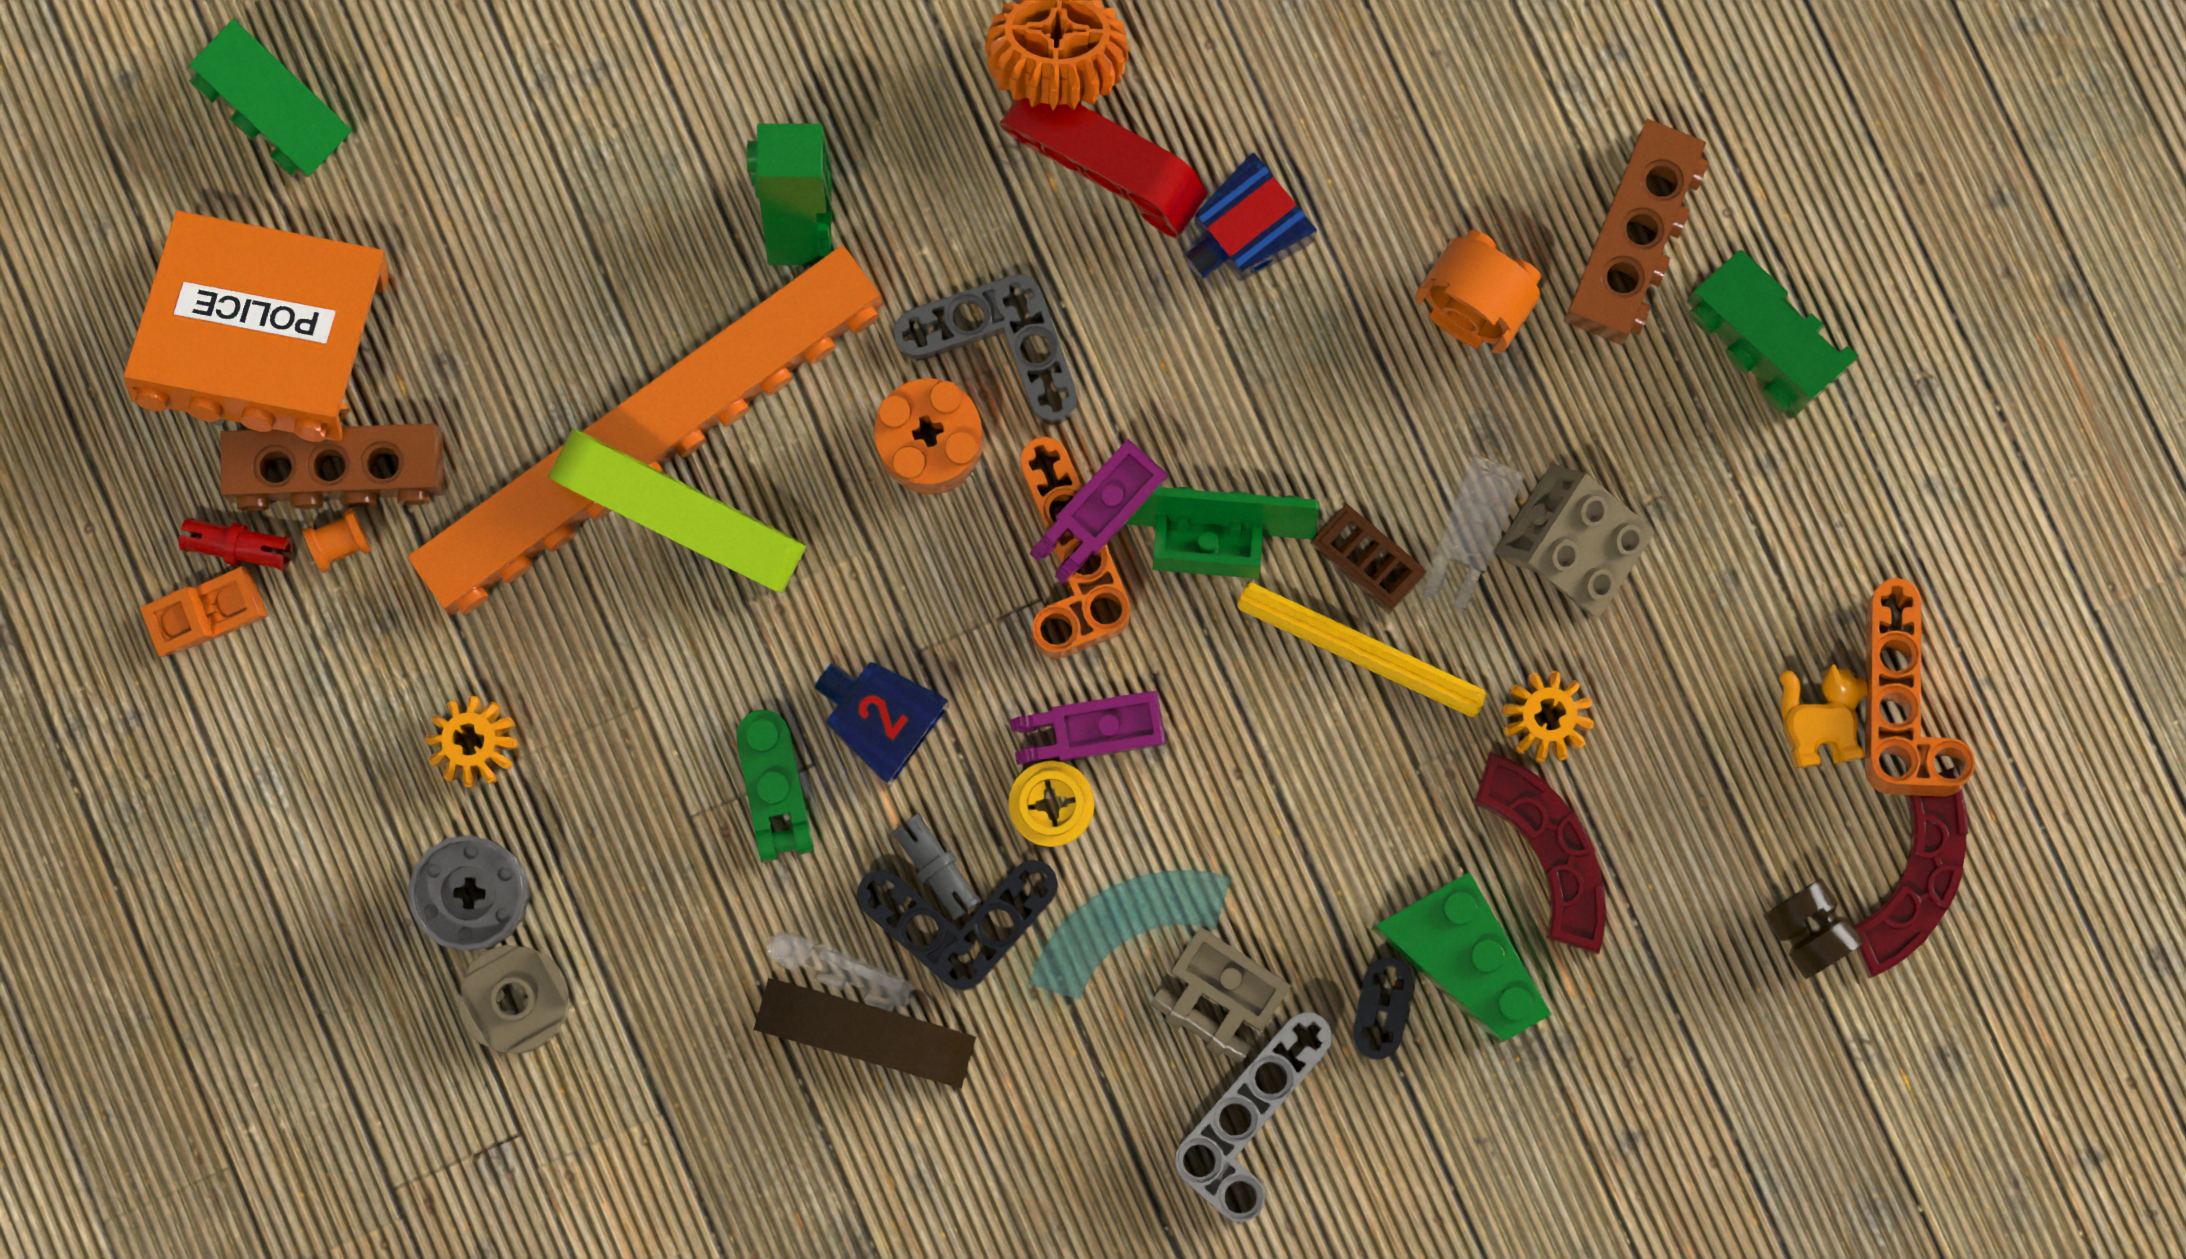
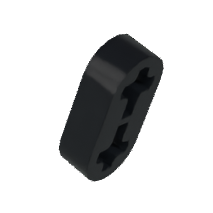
M1379 959L1366 969L1363 976L1352 1028V1042L1355 1049L1362 1056L1371 1060H1381L1391 1056L1398 1049L1402 1040L1412 991V975L1409 968L1398 959ZM1386 967H1391L1395 969L1394 977L1402 981V989L1392 990L1387 1006L1379 1005L1381 987L1373 984V976L1382 975ZM1379 1011L1386 1013L1383 1029L1385 1032L1392 1034V1039L1390 1043H1382L1378 1051L1369 1049L1370 1040L1362 1037V1029L1371 1028L1374 1025L1376 1013Z

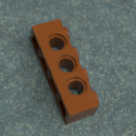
M1648 118L1646 119L1563 322L1619 345H1623L1630 332L1637 335L1640 334L1651 308V305L1642 302L1648 286L1652 284L1659 287L1671 258L1662 254L1669 236L1678 239L1690 209L1681 206L1687 189L1698 190L1708 167L1709 161L1700 158L1706 141ZM1651 176L1665 178L1671 185L1672 194L1666 197L1653 195L1646 186V179ZM1635 223L1645 225L1651 231L1653 241L1647 245L1635 244L1629 239L1626 227ZM1614 271L1626 273L1633 282V290L1629 293L1615 292L1608 285L1607 275Z
M435 423L341 427L343 432L341 442L324 439L322 442H311L298 437L295 433L276 429L268 432L255 430L220 431L221 495L231 503H237V509L242 511L270 509V502L290 501L291 508L318 509L323 507V500L344 499V505L348 507H371L377 505L376 498L397 497V502L401 505L429 504L430 496H444L443 432ZM385 455L398 456L399 467L392 477L387 479L375 477L374 467L381 457ZM332 457L344 458L345 470L343 474L333 481L322 480L321 468L325 461ZM279 459H289L292 469L288 478L279 483L269 482L268 470L271 464Z

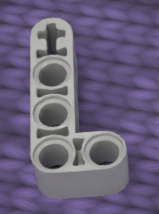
M1300 1013L1287 1021L1184 1139L1175 1152L1174 1165L1180 1178L1220 1214L1231 1221L1245 1222L1252 1220L1260 1214L1265 1204V1192L1262 1184L1234 1158L1319 1062L1331 1045L1332 1034L1330 1027L1324 1018L1315 1013ZM1312 1024L1318 1029L1314 1039L1320 1045L1317 1050L1306 1047L1300 1051L1294 1060L1302 1063L1303 1067L1296 1073L1288 1059L1274 1053L1273 1049L1277 1044H1280L1284 1052H1287L1298 1038L1292 1031L1295 1025L1305 1029ZM1273 1063L1284 1071L1285 1085L1280 1092L1273 1095L1266 1094L1257 1087L1255 1074L1262 1064ZM1230 1104L1241 1105L1249 1113V1127L1243 1134L1238 1136L1229 1135L1224 1132L1219 1123L1222 1109ZM1203 1145L1213 1153L1214 1167L1206 1176L1194 1177L1184 1168L1183 1157L1191 1146ZM1237 1181L1246 1182L1253 1188L1255 1193V1203L1252 1208L1241 1214L1231 1211L1224 1199L1228 1186Z

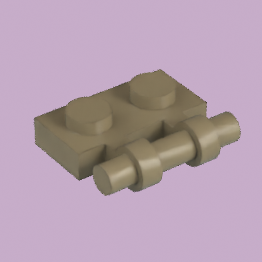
M1200 926L1171 971V974L1188 984L1187 988L1179 998L1161 986L1150 1005L1167 1015L1168 1017L1165 1021L1178 1030L1182 1025L1208 1042L1206 1048L1219 1057L1223 1052L1241 1064L1252 1045L1235 1035L1242 1021H1245L1262 1032L1291 985ZM1202 994L1229 1011L1221 1025L1194 1008Z

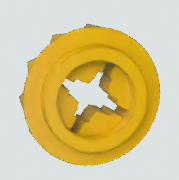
M1044 761L1028 767L1018 776L1011 788L1008 806L1015 828L1027 840L1039 846L1061 847L1078 839L1084 833L1092 820L1095 802L1092 788L1079 770L1063 762ZM1045 782L1051 783V789L1055 791L1057 798L1075 799L1074 803H1068L1067 807L1059 809L1057 827H1053L1052 820L1048 818L1046 811L1028 810V807L1036 806L1037 802L1044 800Z

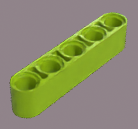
M573 428L548 475L551 480L782 594L807 545Z

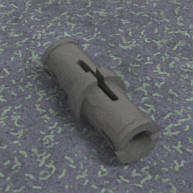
M920 813L908 819L906 823L917 836V842L905 825H900L891 834L898 840L920 870L916 876L921 883L928 882L951 914L952 920L956 921L967 913L956 898V892L967 908L971 910L981 903L982 900L979 896L977 897L953 864L957 860L951 851L945 852L922 820L923 817Z

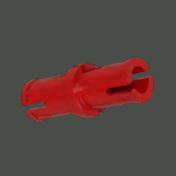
M187 517L181 526V530L202 536L199 539L179 535V549L181 551L223 557L225 563L236 566L244 561L285 571L290 564L291 558L284 557L281 554L270 553V550L292 553L293 540L291 537L248 531L247 525L235 522L228 527L195 520Z

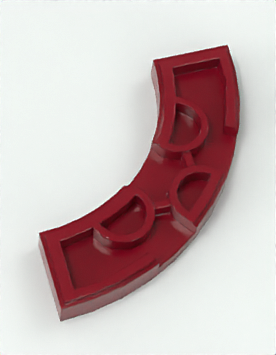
M1490 752L1473 805L1484 808L1509 823L1523 836L1537 856L1547 881L1550 899V916L1546 939L1596 955L1600 954L1606 917L1605 887L1602 882L1595 848L1586 829L1576 813L1569 808L1546 781L1524 766Z
M1955 767L1938 773L1948 779L1958 777ZM1962 789L1949 796L1904 795L1911 825L1910 849L1904 871L1887 900L1869 917L1854 925L1864 941L1856 950L1868 978H1873L1891 969L1911 955L1927 940L1945 912L1950 908L1964 871L1966 835H1968L1967 808Z

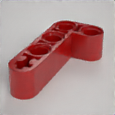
M1028 98L1014 100L999 123L1000 127L1007 134L1023 145L1131 202L1150 225L1172 238L1178 239L1181 237L1208 195L1195 171L1178 156L1079 103L1075 110L1067 104H1059L1053 111L1050 104L1040 103L1032 108Z

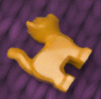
M1833 664L1830 669L1826 668L1823 672L1822 694L1826 704H1801L1799 699L1801 691L1800 680L1793 671L1786 670L1782 672L1779 676V680L1783 685L1781 696L1782 724L1785 738L1792 749L1791 755L1794 768L1802 769L1820 766L1822 761L1817 750L1823 744L1830 745L1833 764L1864 758V749L1858 745L1857 740L1858 719L1856 707L1868 694L1866 679L1858 677L1849 668H1837Z

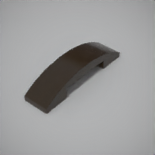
M768 978L753 1029L962 1089L976 1041V1036L771 978Z

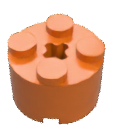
M1470 230L1466 237L1451 239L1416 291L1415 297L1419 305H1421L1424 299L1428 301L1433 307L1428 317L1455 339L1476 349H1479L1484 341L1496 345L1491 353H1503L1540 299L1537 283L1541 279V274L1530 263L1521 259L1513 261L1497 250L1496 243L1488 235L1478 230Z
M933 378L913 380L896 388L879 406L874 425L875 443L884 469L895 481L915 492L932 495L945 493L957 488L971 475L983 449L981 420L977 408L970 397L955 383ZM925 427H932L934 432L939 433L936 435L937 444L932 447H927L923 439H918L922 436L921 429Z

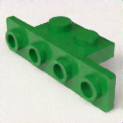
M1159 487L1126 522V525L1156 527L1152 570L1259 579L1262 536L1314 539L1319 513V501L1302 499L1293 495L1277 497L1252 495L1242 491L1227 493L1195 490L1190 487Z

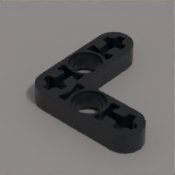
M1029 860L1021 863L1011 872L961 931L898 876L889 871L878 870L866 875L858 886L857 899L859 906L874 922L947 986L954 990L967 991L974 989L982 983L1052 903L1057 894L1058 881L1053 869L1042 861ZM1041 871L1047 876L1043 885L1048 892L1042 898L1039 895L1033 894L1026 900L1022 906L1031 910L1032 913L1023 920L1014 906L1000 900V898L1007 891H1010L1015 900L1025 887L1020 880L1021 876L1026 872L1031 876H1035ZM888 881L895 886L891 891V895L902 907H904L907 898H911L917 903L916 906L910 908L902 915L896 928L887 923L889 919L896 915L886 905L880 904L876 909L869 905L873 896L868 888L874 882L879 886H884ZM995 910L1007 912L1014 921L1012 934L1002 941L989 939L984 934L982 928L986 915ZM916 916H929L937 924V936L929 945L916 946L907 937V925ZM973 931L982 945L996 951V954L988 961L981 952L972 963L974 970L977 972L975 976L969 979L962 975L957 980H954L949 975L953 970V966L948 960L954 953L960 957L968 954L974 947V944L965 941V938Z

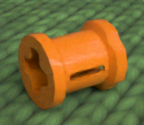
M353 508L345 510L344 517L316 530L311 526L303 529V535L308 548L322 573L329 571L332 563L358 551L364 554L372 551L368 536Z

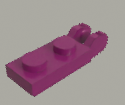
M1126 440L1056 516L1055 520L1057 522L1040 539L1029 554L1038 562L1048 557L1068 531L1082 545L1058 567L1055 577L1062 584H1065L1092 554L1096 556L1162 485L1168 478V474L1131 440Z
M1158 691L1051 707L1052 711L1025 715L1010 720L1011 732L1019 733L1033 732L1036 729L1054 725L1057 741L1056 745L1026 747L1016 752L1017 765L1040 763L1058 758L1060 762L1166 745Z

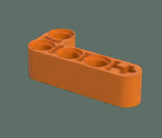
M1039 437L1027 443L1022 451L1020 463L1023 480L1043 528L1047 533L1055 524L1050 517V511L1053 506L1063 501L1070 502L1082 489V486L1062 443L1054 438ZM1040 454H1045L1048 461L1058 460L1053 464L1054 478L1058 487L1049 491L1044 472L1041 469L1032 471L1036 466V456ZM1065 482H1068L1070 484L1062 486ZM1040 493H1047L1043 497L1040 495ZM1068 531L1053 550L1059 566L1082 545ZM1106 545L1097 554L1101 560L1098 570L1089 575H1082L1076 572L1066 582L1072 596L1046 606L1034 618L1032 626L1034 644L1039 652L1046 657L1054 659L1068 657L1116 637L1127 627L1130 617L1129 598ZM1100 599H1112L1120 606L1121 616L1112 624H1101L1091 615V608L1094 603ZM1052 619H1061L1067 622L1072 628V634L1068 641L1059 645L1050 644L1045 641L1041 635L1045 623Z
M1900 578L1888 579L1877 587L1868 603L1866 611V682L1868 685V694L1865 696L1866 779L1874 789L1885 794L1918 796L1954 795L1963 788L1974 772L1976 764L1974 753L1961 740L1921 737V597L1915 585L1909 581ZM1891 598L1896 600L1897 608L1903 609L1896 622V630L1887 632L1891 625V609L1885 606V604ZM1888 649L1897 650L1906 659L1907 667L1899 671L1889 670L1881 662L1880 652ZM1889 701L1898 703L1905 710L1906 721L1898 724L1889 723L1880 714V704ZM1886 754L1897 755L1905 763L1906 773L1899 777L1887 775L1880 767L1879 757ZM1940 756L1951 757L1960 767V776L1954 779L1942 777L1935 770L1934 759Z

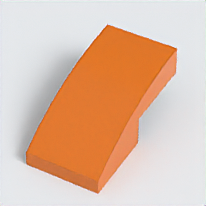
M243 566L197 587L185 586L140 607L158 657H165L189 649L268 617L250 567Z

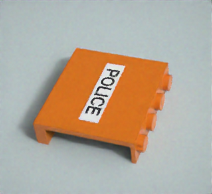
M176 210L123 376L131 402H136L139 406L151 411L160 412L167 408L188 412L193 417L207 422H215L219 419L240 422L245 427L259 432H268L272 429L292 432L298 437L311 442H322L324 439L341 442L343 432L339 412L374 292L384 294L389 279L385 251Z

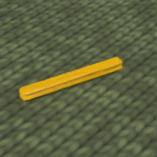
M1248 583L1240 595L1237 604L1240 611L1469 717H1475L1482 708L1486 699L1484 689L1257 584Z

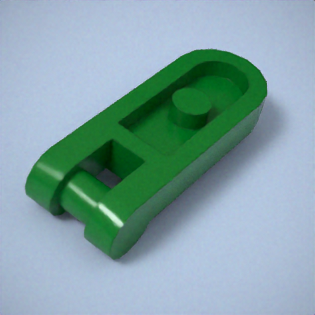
M756 710L749 713L738 726L736 740L760 860L762 863L778 860L777 854L794 850L798 851V855L815 852L788 725L777 713L769 710ZM790 815L793 829L773 833L770 819Z

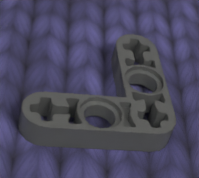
M1021 274L1011 275L911 309L903 313L896 321L894 329L896 345L903 355L914 360L929 359L1004 333L1027 400L1035 417L1043 423L1053 425L1063 423L1075 412L1077 394L1041 289L1029 276ZM1019 288L1023 295L1032 294L1033 298L1027 301V312L1030 321L1033 322L1038 317H1041L1043 324H1030L1021 328L1016 333L1012 332L1011 326H1021V320L1015 306L1005 307L1004 302L1010 300V290ZM963 304H974L984 314L983 323L974 331L961 330L953 321L954 312ZM944 312L946 328L953 338L943 340L942 331L938 330L926 336L927 345L923 347H917L914 340L905 342L903 337L910 334V324L919 322L923 329L939 325L938 319L934 314ZM1030 336H1041L1048 340L1051 345L1050 356L1045 361L1036 364L1025 360L1020 352L1021 345L1025 339ZM1055 366H1059L1061 373H1051V380L1057 393L1066 392L1068 397L1062 400V409L1060 411L1053 412L1050 405L1040 406L1038 401L1045 398V388L1042 379L1039 377L1031 383L1028 375H1042L1052 370Z

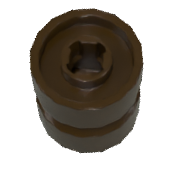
M1822 878L1795 893L1763 915L1780 941H1790L1792 944L1789 956L1805 979L1831 966L1864 943L1849 918L1836 915L1835 910L1838 902ZM1808 917H1811L1820 926L1811 933H1808L1806 924L1803 921Z

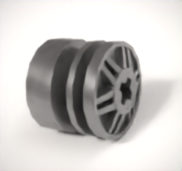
M472 835L446 838L429 848L414 866L408 887L410 910L422 932L440 945L464 951L491 948L510 937L523 921L530 898L527 875L516 856L499 843ZM476 878V886L485 889L486 896L484 900H476L474 909L469 910L467 909L466 900L458 898L457 893L459 888H466L468 886L469 879Z

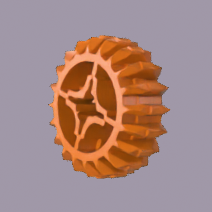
M1017 0L1016 4L1004 3L1002 12L993 15L992 23L988 29V37L985 38V54H987V67L989 68L990 76L997 80L998 89L1011 91L1013 100L1028 98L1032 108L1040 103L1050 104L1054 111L1057 105L1067 104L1075 110L1079 101L1095 104L1098 95L1105 96L1111 94L1112 87L1115 84L1121 83L1122 75L1125 72L1129 45L1126 44L1127 36L1124 30V22L1116 18L1115 9L1103 8L1101 0Z

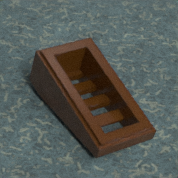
M1348 504L1336 514L1310 543L1388 615L1393 612L1427 574V571L1410 555ZM1350 523L1357 531L1338 551L1331 543ZM1366 537L1373 545L1354 564L1347 557ZM1382 552L1389 559L1370 578L1363 571ZM1398 566L1404 574L1386 591L1379 584Z

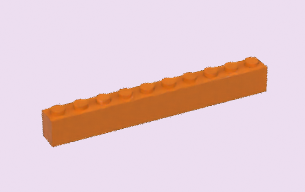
M841 245L582 432L663 472L662 464L676 454L680 458H684L695 452L706 442L707 439L704 434L719 423L727 427L741 419L750 410L747 403L762 392H765L767 396H771L784 388L793 379L790 372L801 364L808 361L810 365H814L827 357L836 348L833 341L851 329L854 334H857L869 327L879 317L876 310L883 306L881 295L844 245ZM563 445L407 556V559L441 606L451 616L459 610L463 615L472 612L489 598L486 592L488 589L502 579L506 583L515 581L533 566L530 559L545 548H548L550 552L558 550L575 537L576 532L573 528L590 516L596 521L612 511L548 477Z

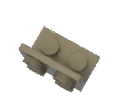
M1551 464L1494 552L1509 564L1539 573L1589 615L1598 618L1602 616L1654 535V530L1587 473Z

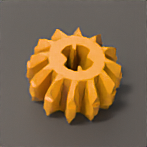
M1551 672L1546 688H1544L1539 675L1532 673L1527 678L1530 692L1517 684L1510 690L1512 697L1521 705L1505 704L1502 707L1501 713L1503 715L1518 719V722L1511 723L1503 729L1504 735L1510 737L1521 732L1525 737L1515 748L1518 754H1523L1531 744L1537 745L1534 757L1538 763H1543L1546 760L1549 746H1551L1554 757L1559 762L1564 761L1568 757L1565 742L1577 750H1580L1585 745L1583 737L1574 729L1587 731L1593 728V720L1577 716L1578 712L1585 711L1591 707V699L1582 698L1576 702L1573 701L1571 696L1580 687L1576 680L1571 681L1564 691L1558 689L1561 680L1559 672ZM1543 704L1549 705L1548 712L1555 708L1560 715V718L1553 724L1554 730H1546L1547 723L1540 727L1535 720V716L1542 710L1541 705Z
M477 696L469 697L466 713L463 712L458 702L455 700L449 701L447 706L453 718L447 721L442 716L435 714L431 719L437 727L443 729L442 735L430 734L425 737L427 745L443 748L429 758L430 764L434 767H439L448 763L444 770L443 778L450 783L455 781L463 771V783L467 788H475L478 771L481 772L482 777L487 783H495L497 778L491 766L497 763L503 769L510 770L513 765L508 758L501 755L502 749L515 750L519 747V741L515 738L501 737V735L509 732L515 726L513 719L506 717L496 721L500 714L501 706L494 701L489 703L481 713V701ZM474 729L475 733L484 739V743L481 749L474 746L477 753L470 755L468 750L460 746L463 735L470 738L468 731Z

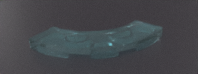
M1169 870L1126 880L1104 890L1080 907L1058 928L1038 959L1028 984L1081 1000L1088 981L1100 963L1112 951L1129 939L1149 930L1173 925L1201 926L1215 930L1231 877L1212 872Z

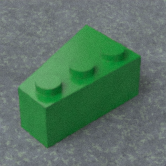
M234 18L186 68L193 75L189 82L211 103H214L218 98L234 112L229 119L252 141L259 135L274 148L269 157L291 177L298 171L305 177H309L353 131Z
M757 124V140L747 141V171L751 173L752 186H755L756 198L760 200L768 266H813L829 255L832 249V160L823 124Z
M1740 249L1692 292L1686 301L1692 307L1689 314L1701 330L1709 335L1715 332L1728 346L1725 353L1736 368L1745 374L1751 371L1764 385L1761 392L1771 406L1781 413L1787 410L1795 418L1841 377L1859 356L1849 346L1838 352L1818 334L1824 328L1823 323L1812 313L1804 319L1786 299L1788 291Z
M1470 872L1378 923L1371 929L1402 955L1421 975L1423 974L1441 990L1451 1002L1498 1044L1507 1041L1552 1015Z

